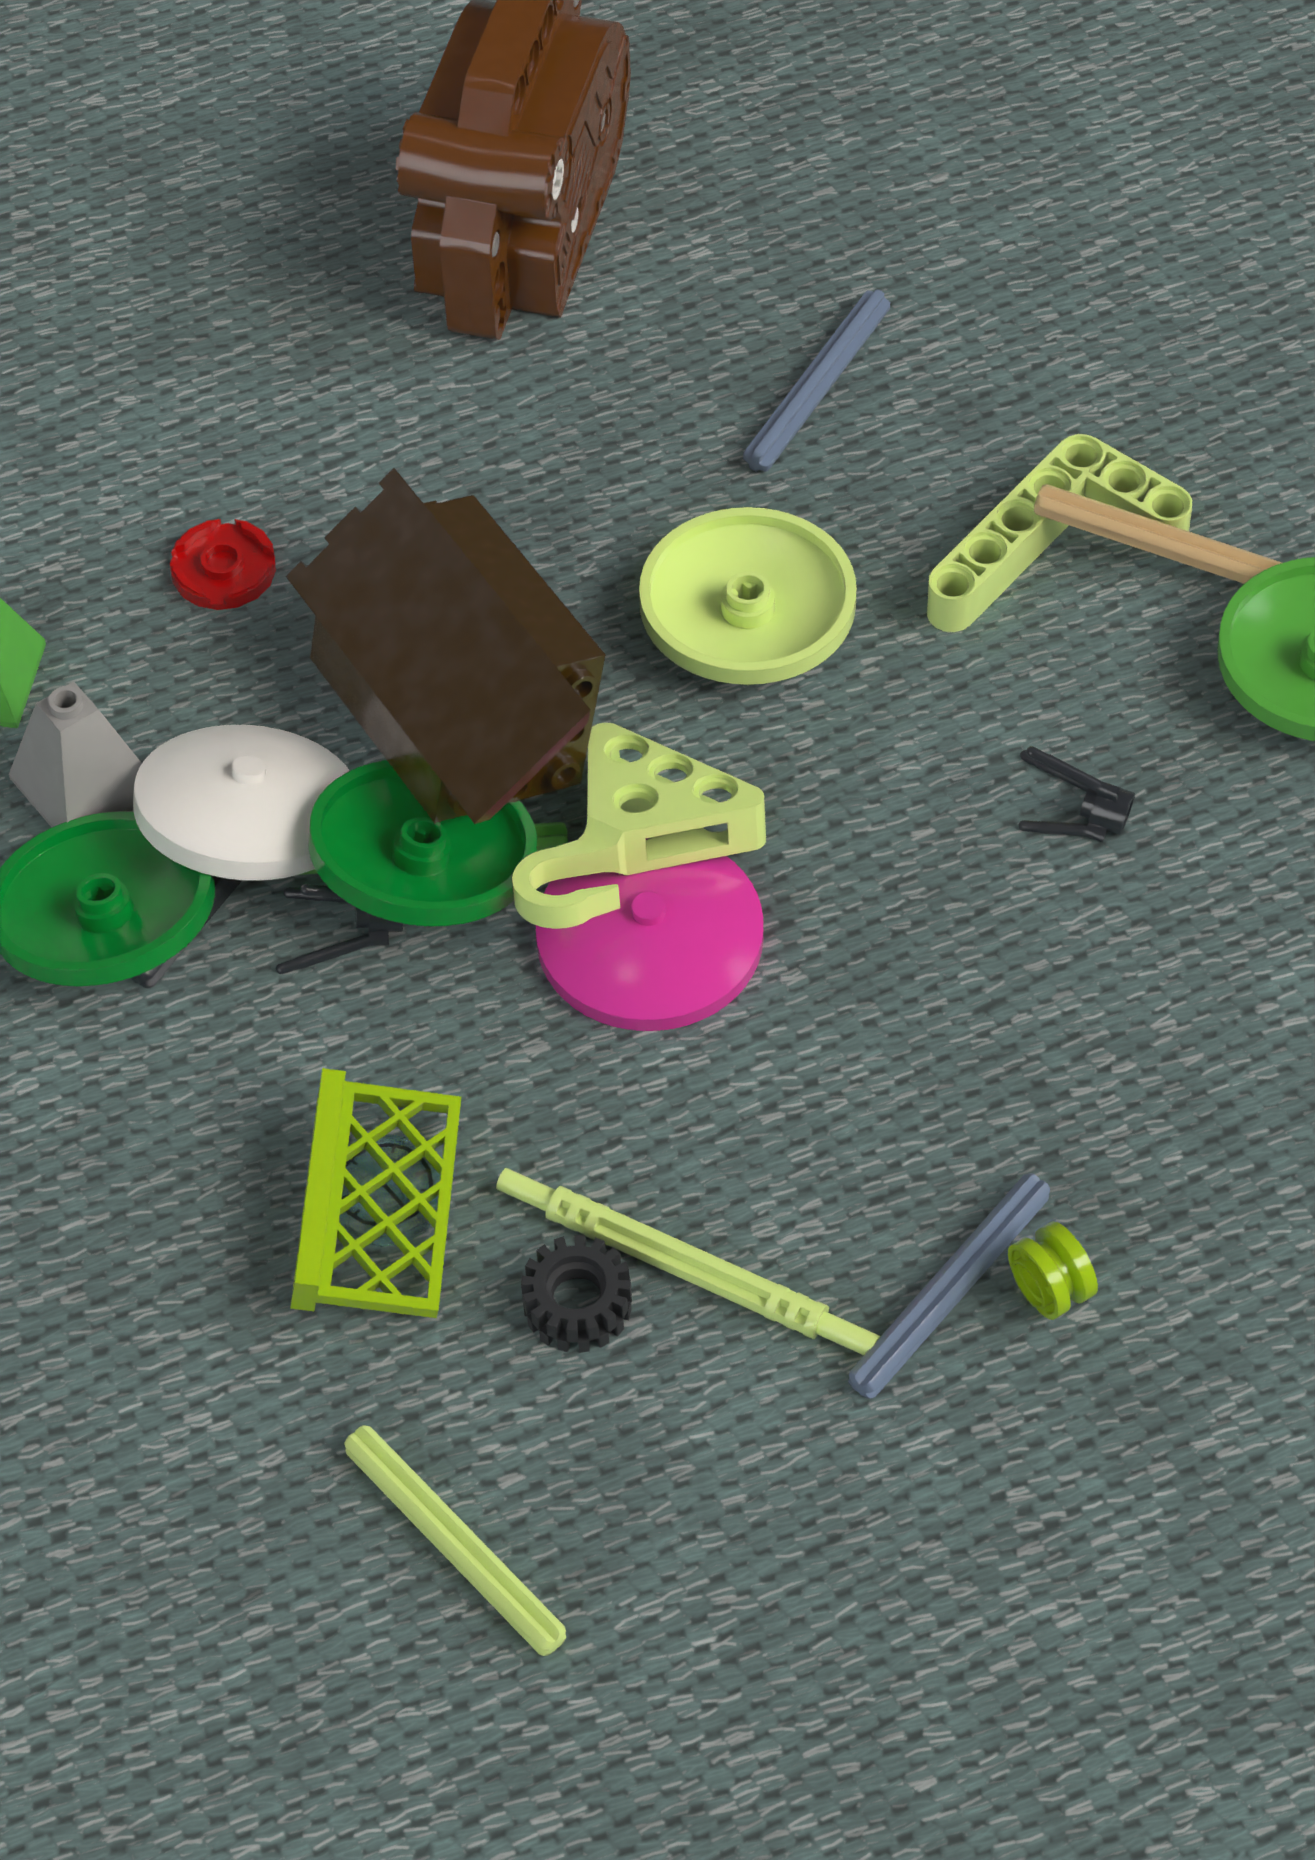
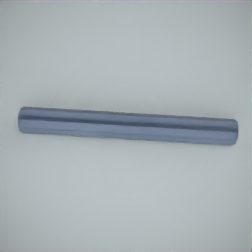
M878 289L874 292L868 290L856 303L743 452V459L749 464V469L755 472L759 470L769 471L890 310V302L884 297V292Z
M1033 1173L1024 1174L880 1336L875 1345L850 1370L848 1383L853 1390L859 1392L860 1395L867 1399L877 1396L1048 1201L1050 1187L1045 1181L1040 1180Z

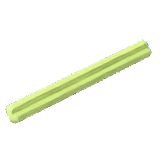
M360 1426L347 1437L344 1442L346 1454L539 1655L548 1656L563 1644L566 1639L565 1626L372 1427Z

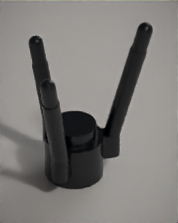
M1030 746L1027 750H1023L1020 753V758L1023 761L1086 791L1080 816L1089 818L1088 824L1022 820L1018 825L1021 831L1085 836L1100 842L1104 841L1107 831L1118 835L1122 834L1135 799L1134 792L1103 782L1036 747Z
M304 884L301 888L287 887L284 890L286 898L348 903L327 885ZM355 907L356 928H367L368 934L280 963L276 966V972L278 974H285L369 946L389 945V932H402L403 923L376 917Z

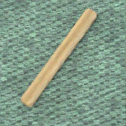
M1048 484L1040 488L1034 504V512L1037 515L1243 584L1260 572L1282 563Z

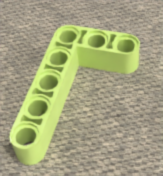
M1085 434L1069 436L1062 440L932 570L929 575L927 617L934 627L945 632H957L966 629L1069 526L1037 515L1034 512L1035 500L1043 485L1048 484L1189 531L1192 512V498L1190 494L1179 485L1095 437Z

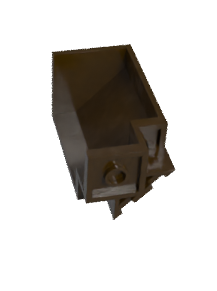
M393 468L379 482L384 490L363 511L355 506L324 537L329 545L309 565L300 561L286 575V578L315 614L310 659L434 823L468 815L474 824L490 820L509 802H517L522 799L581 784L606 654L474 495L437 503L436 500L423 503L397 470Z

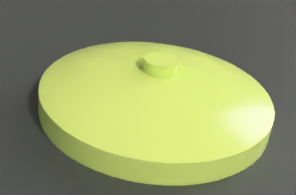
M752 507L730 508L706 513L681 524L663 537L654 547L643 566L640 576V613L644 627L652 642L667 658L683 669L701 677L724 683L744 685L772 683L789 679L811 670L830 657L843 643L851 629L855 616L856 577L851 562L841 546L829 534L813 523L795 515L772 509Z

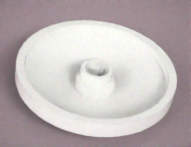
M255 725L206 727L168 740L152 751L143 761L134 783V816L140 831L153 847L171 860L187 868L216 877L236 880H273L291 877L315 869L308 850V834L312 809L324 789L335 779L350 770L328 749L314 741L288 731Z

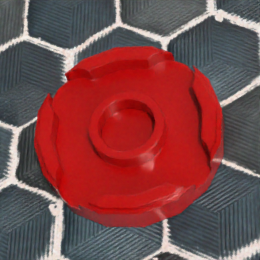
M221 519L208 520L188 529L175 542L171 552L170 571L172 582L180 595L198 607L214 610L238 608L258 599L271 586L276 573L273 543L262 529L248 521L234 519L235 524H221Z

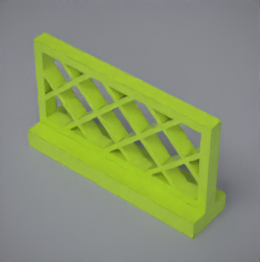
M322 1068L290 1308L314 1311L316 1303L437 1318L461 1097L345 1081L346 1071ZM357 1101L378 1104L390 1118L367 1133L352 1116L353 1103ZM422 1110L446 1113L445 1129L428 1141L409 1121L411 1117ZM398 1127L416 1149L396 1163H393L376 1141ZM351 1132L357 1141L348 1146ZM443 1144V1153L441 1158L440 1155L435 1151V1149ZM363 1150H366L384 1171L361 1186L345 1167L347 1161ZM425 1157L439 1173L440 1180L420 1194L402 1172ZM392 1180L410 1202L388 1217L369 1195ZM343 1185L351 1193L344 1199H342ZM438 1197L435 1211L429 1202ZM359 1202L375 1220L377 1225L354 1240L339 1222V1216ZM419 1210L433 1226L434 1235L415 1248L396 1225ZM386 1233L404 1256L381 1271L363 1248ZM338 1239L344 1248L335 1254L336 1240ZM432 1250L431 1263L429 1265L423 1256ZM352 1256L372 1278L357 1289L331 1286L333 1269ZM413 1264L428 1282L427 1298L402 1295L391 1283L390 1279ZM380 1288L383 1292H376L374 1290Z

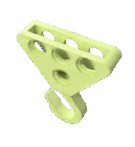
M596 724L592 726L588 744V807L585 832L578 840L536 851L525 857L516 866L512 876L517 912L526 921L540 927L552 929L574 927L583 924L593 917L620 909L618 884L580 889L565 895L544 894L536 890L538 887L558 879L601 872L632 875L758 850L766 843L764 793L754 785L616 724ZM619 750H637L642 754V757L637 761L629 762L620 758ZM666 769H679L684 771L687 776L681 781L673 782L658 775V773ZM710 789H724L730 792L732 796L727 801L718 802L702 795V793ZM727 823V830L721 832H712L703 828Z

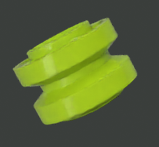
M1051 1221L1035 1232V1241L1024 1237L1008 1248L1009 1264L1019 1289L1025 1298L1044 1317L1054 1320L1070 1310V1300L1075 1303H1083L1096 1295L1098 1282L1091 1261L1079 1241L1062 1224Z

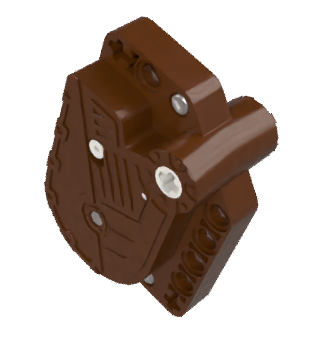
M471 0L458 18L420 111L412 114L410 119H406L403 126V138L399 142L400 153L396 157L395 170H398L396 181L399 185V194L418 198L411 231L415 273L414 291L444 297L447 328L450 332L500 340L512 309L559 318L562 316L616 171L624 136L631 77L630 42L624 27L616 21L580 16L582 0H496V2Z

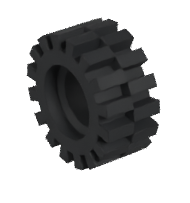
M574 1235L575 1245L566 1246L563 1236L554 1239L555 1251L551 1252L544 1244L536 1250L537 1261L529 1258L525 1265L526 1276L522 1275L521 1280L524 1315L527 1316L528 1326L531 1331L535 1333L539 1330L540 1341L549 1346L553 1339H557L558 1350L569 1352L570 1342H578L579 1353L589 1352V1341L596 1339L601 1348L609 1344L610 1331L618 1337L624 1330L623 1319L629 1321L632 1302L629 1268L626 1262L621 1263V1254L614 1247L606 1253L605 1241L595 1237L592 1246L587 1247L585 1235ZM570 1279L590 1280L600 1290L598 1300L594 1304L581 1309L562 1307L557 1304L553 1296L556 1288L562 1282Z

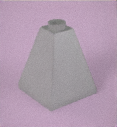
M73 681L66 686L55 689L48 697L35 704L10 769L9 777L51 827L87 815L133 811L134 783L142 763L100 710Z

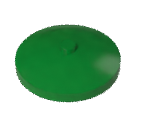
M382 760L357 767L343 774L329 784L319 795L311 812L308 850L313 866L320 878L333 892L356 908L376 917L403 924L451 926L488 917L504 909L514 901L513 872L525 857L537 851V833L529 812L520 801L505 804L490 820L474 824L470 817L465 815L434 823L389 762Z
M134 812L97 813L61 823L26 842L0 868V954L7 963L24 975L55 985L95 986L118 982L140 975L175 956L202 929L214 903V876L187 868L163 855L142 834L135 820Z

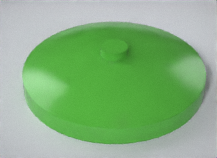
M1315 557L1301 558L1277 564L1260 572L1243 584L1231 598L1224 611L1217 646L1221 674L1236 700L1249 713L1268 726L1285 734L1310 741H1315Z

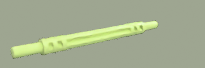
M505 1168L498 1178L497 1190L546 1211L545 1216L547 1219L560 1223L573 1231H578L593 1240L595 1237L605 1241L606 1245L757 1312L774 1322L777 1321L789 1329L799 1331L809 1338L815 1339L817 1335H820L862 1355H865L880 1338L879 1335L828 1313V1305L819 1301L816 1302L809 1299L808 1296L790 1290L788 1287L760 1277L611 1210L601 1203L591 1201L590 1198L581 1194L578 1195L563 1186H559L555 1190L508 1168Z

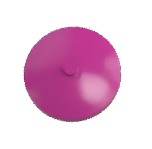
M727 856L632 875L601 872L551 881L544 894L565 895L580 889L618 884L620 909L593 917L583 924L569 928L552 929L536 925L538 957L548 981L554 990L574 1009L598 1022L636 1031L669 1030L693 1024L715 1014L734 1000L753 977L759 964L764 941L761 903L753 884L744 871Z

